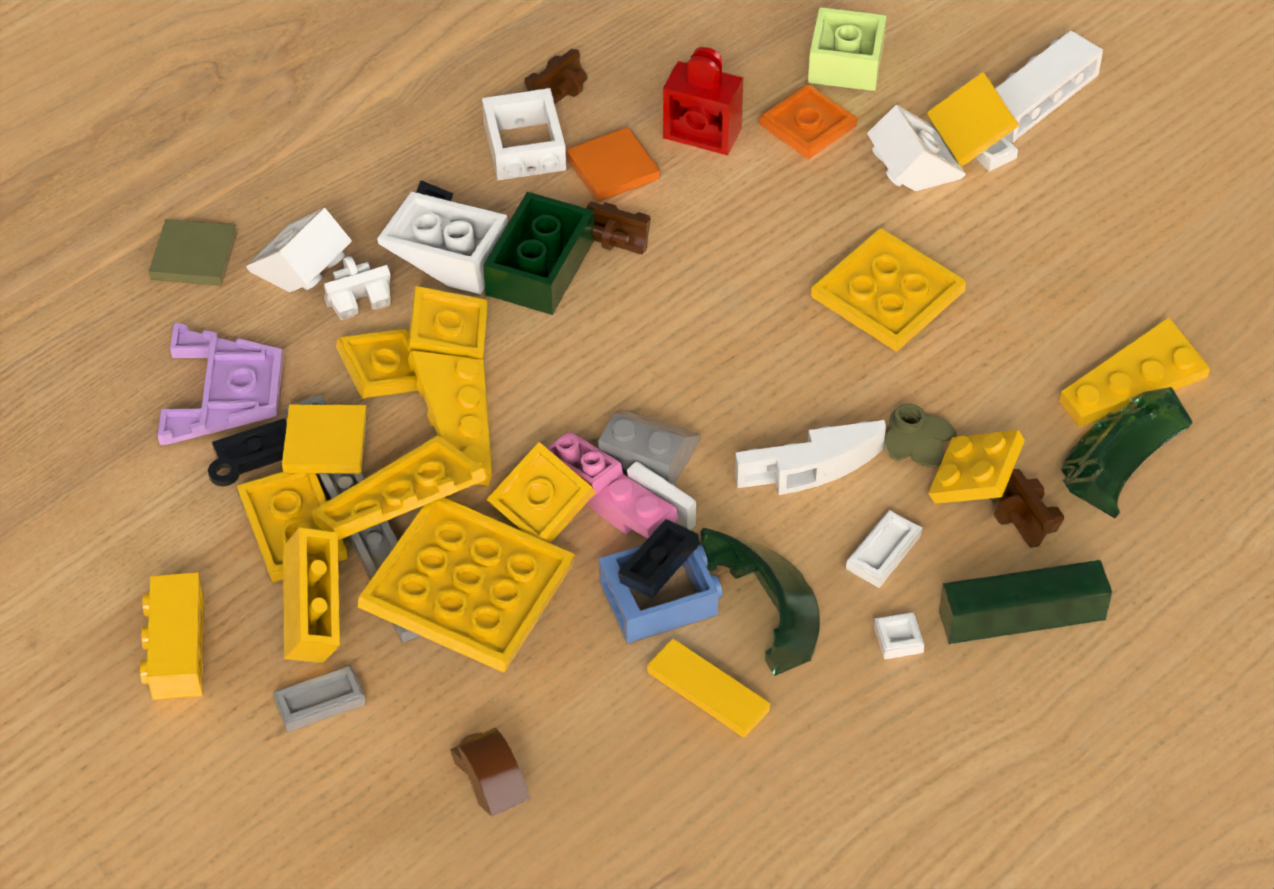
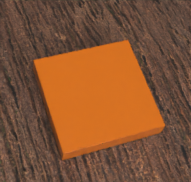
M807 83L760 115L759 125L809 160L857 126V117Z
M628 127L566 149V159L597 202L660 179L659 168Z

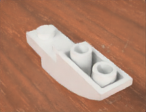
M862 421L842 426H825L819 429L808 430L807 443H790L778 447L753 448L747 451L735 452L734 477L737 488L775 483L778 495L810 489L839 479L860 468L883 450L886 430L885 421Z

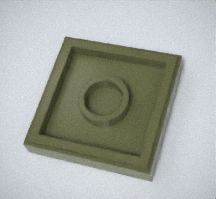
M165 219L149 269L150 279L222 286L237 236L236 225Z

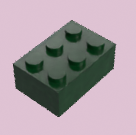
M526 192L483 265L485 295L553 315L595 241L594 235H592L594 210Z

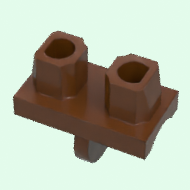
M572 48L562 56L555 55L552 57L542 72L530 74L525 78L524 82L527 91L550 88L555 105L567 95L576 97L583 91V83L588 77L580 64L579 50Z
M591 201L587 205V209L594 210L592 235H594L595 241L601 242L603 249L610 251L613 247H618L641 255L644 254L647 249L651 221L649 215L640 212L632 214L622 211L616 205L606 202L602 205Z
M1013 469L1003 496L996 498L999 505L994 511V517L1001 525L1013 523L1030 548L1039 547L1046 534L1058 531L1064 521V515L1057 506H1045L1042 501L1045 495L1044 487L1037 478L1026 479L1020 469Z

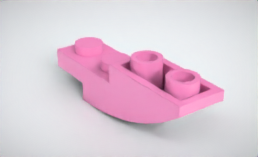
M571 431L547 447L550 452L596 491V494L586 504L625 535L634 530L648 539L665 519L672 522L678 519L675 506L624 475L619 461Z

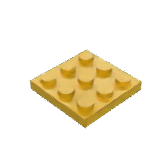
M880 228L811 287V297L892 350L898 352L965 291L966 280Z

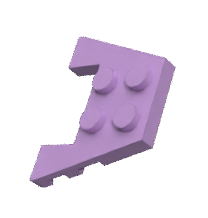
M174 323L170 345L172 358H208L202 407L200 409H161L157 435L160 445H168L278 416L284 361L282 349L240 338L233 342L218 338L216 332L204 330L201 334L189 331L187 325Z

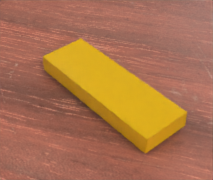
M674 638L647 664V673L743 738L770 711V703Z

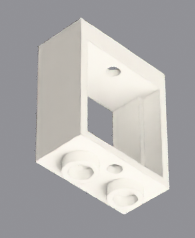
M550 88L482 98L484 126L497 181L566 170L565 143ZM541 124L548 125L552 141L503 148L500 130Z

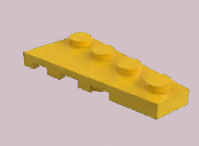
M1168 317L1061 391L1059 401L1078 427H1082L1208 377L1210 367Z
M410 350L407 361L410 369L414 370L417 376L416 386L420 397H424L427 404V417L430 425L435 427L437 435L484 467L487 480L476 485L489 486L492 478L484 359Z
M437 435L314 509L311 513L314 523L323 531L337 532L338 540L485 481L487 480L485 469Z

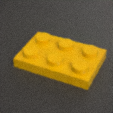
M280 472L237 485L240 501L272 583L283 580V546L298 528L322 530L314 523L311 511L327 502L316 473ZM342 539L338 540V562L348 559L347 549Z

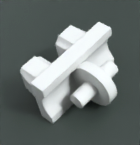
M348 256L343 258L345 269L333 272L335 281L324 283V301L327 308L333 307L340 320L348 319L358 314V306L355 299L367 296L371 308L375 310L388 307L391 302V274L387 265L370 270L368 262L355 265L353 258Z

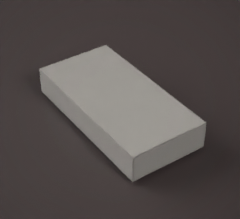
M351 665L273 692L275 703L287 732L366 705L365 696Z

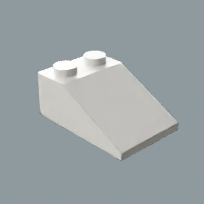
M411 192L377 240L378 244L443 284L480 295L485 288L483 265L506 228L508 219L505 214Z

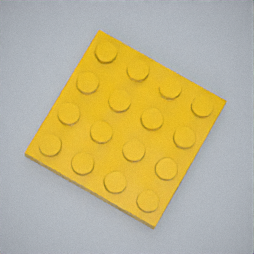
M443 497L422 507L360 594L358 608L505 673L572 568L575 554Z

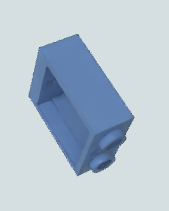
M701 544L682 564L696 594L642 611L639 610L630 588L621 584L618 576L619 570L641 546L599 558V583L627 644L718 615V598L723 596L722 588L718 577L715 574L710 576L706 568L708 566L707 557Z

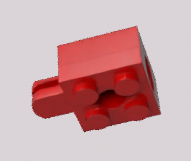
M699 47L692 53L687 63L677 61L663 87V139L728 156L742 129L744 78L722 72V56L716 50L709 47Z

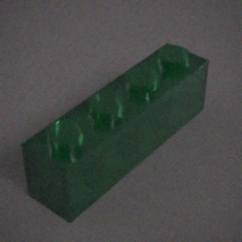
M1101 560L943 583L939 614L948 643L954 644L1104 621L1107 617L1112 590Z

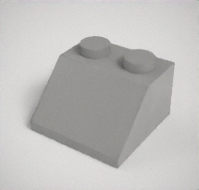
M634 411L614 413L598 440V447L601 451L621 463L623 474L626 476L627 469L637 461L672 485H675L700 442L701 435Z

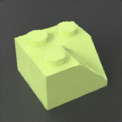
M819 7L810 50L808 83L876 91L884 47L887 15Z

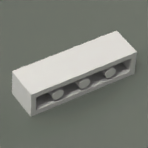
M1069 31L1062 38L1054 40L1040 55L1033 56L1027 65L1018 72L1011 73L996 90L1020 126L1005 137L1013 143L1099 75L1103 49L1075 32Z

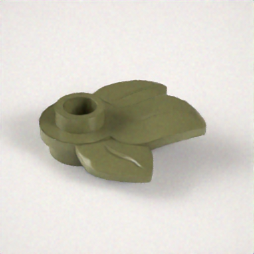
M906 403L900 405L891 413L889 419L890 430L885 435L884 445L888 455L897 462L911 456L916 463L922 466L938 467L943 459L941 442L951 440L952 437H956L957 433L945 419L939 416H926L923 409L919 406Z

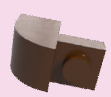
M497 728L484 733L479 732L468 735L461 740L460 744L450 749L455 765L468 775L479 806L492 817L531 799L518 763L508 743Z

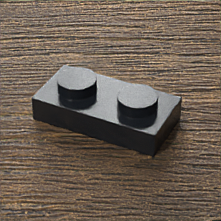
M665 519L619 570L620 583L653 598L700 545L698 533Z

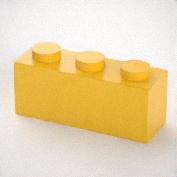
M298 528L283 546L284 659L324 663L340 646L337 532Z
M199 572L150 576V590L148 593H143L142 598L144 616L149 617L148 626H142L141 629L143 650H147V659L140 661L142 684H149L153 700L203 696L204 592Z

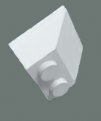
M895 105L867 133L874 144L872 151L886 164L888 168L886 171L887 176L899 187L905 185L914 191H919L960 180L966 175L936 127L898 105Z
M322 208L289 223L245 267L249 272L289 293L300 288H304L307 291L323 278L320 272L326 266L331 268L344 258L343 250L352 240L326 208Z

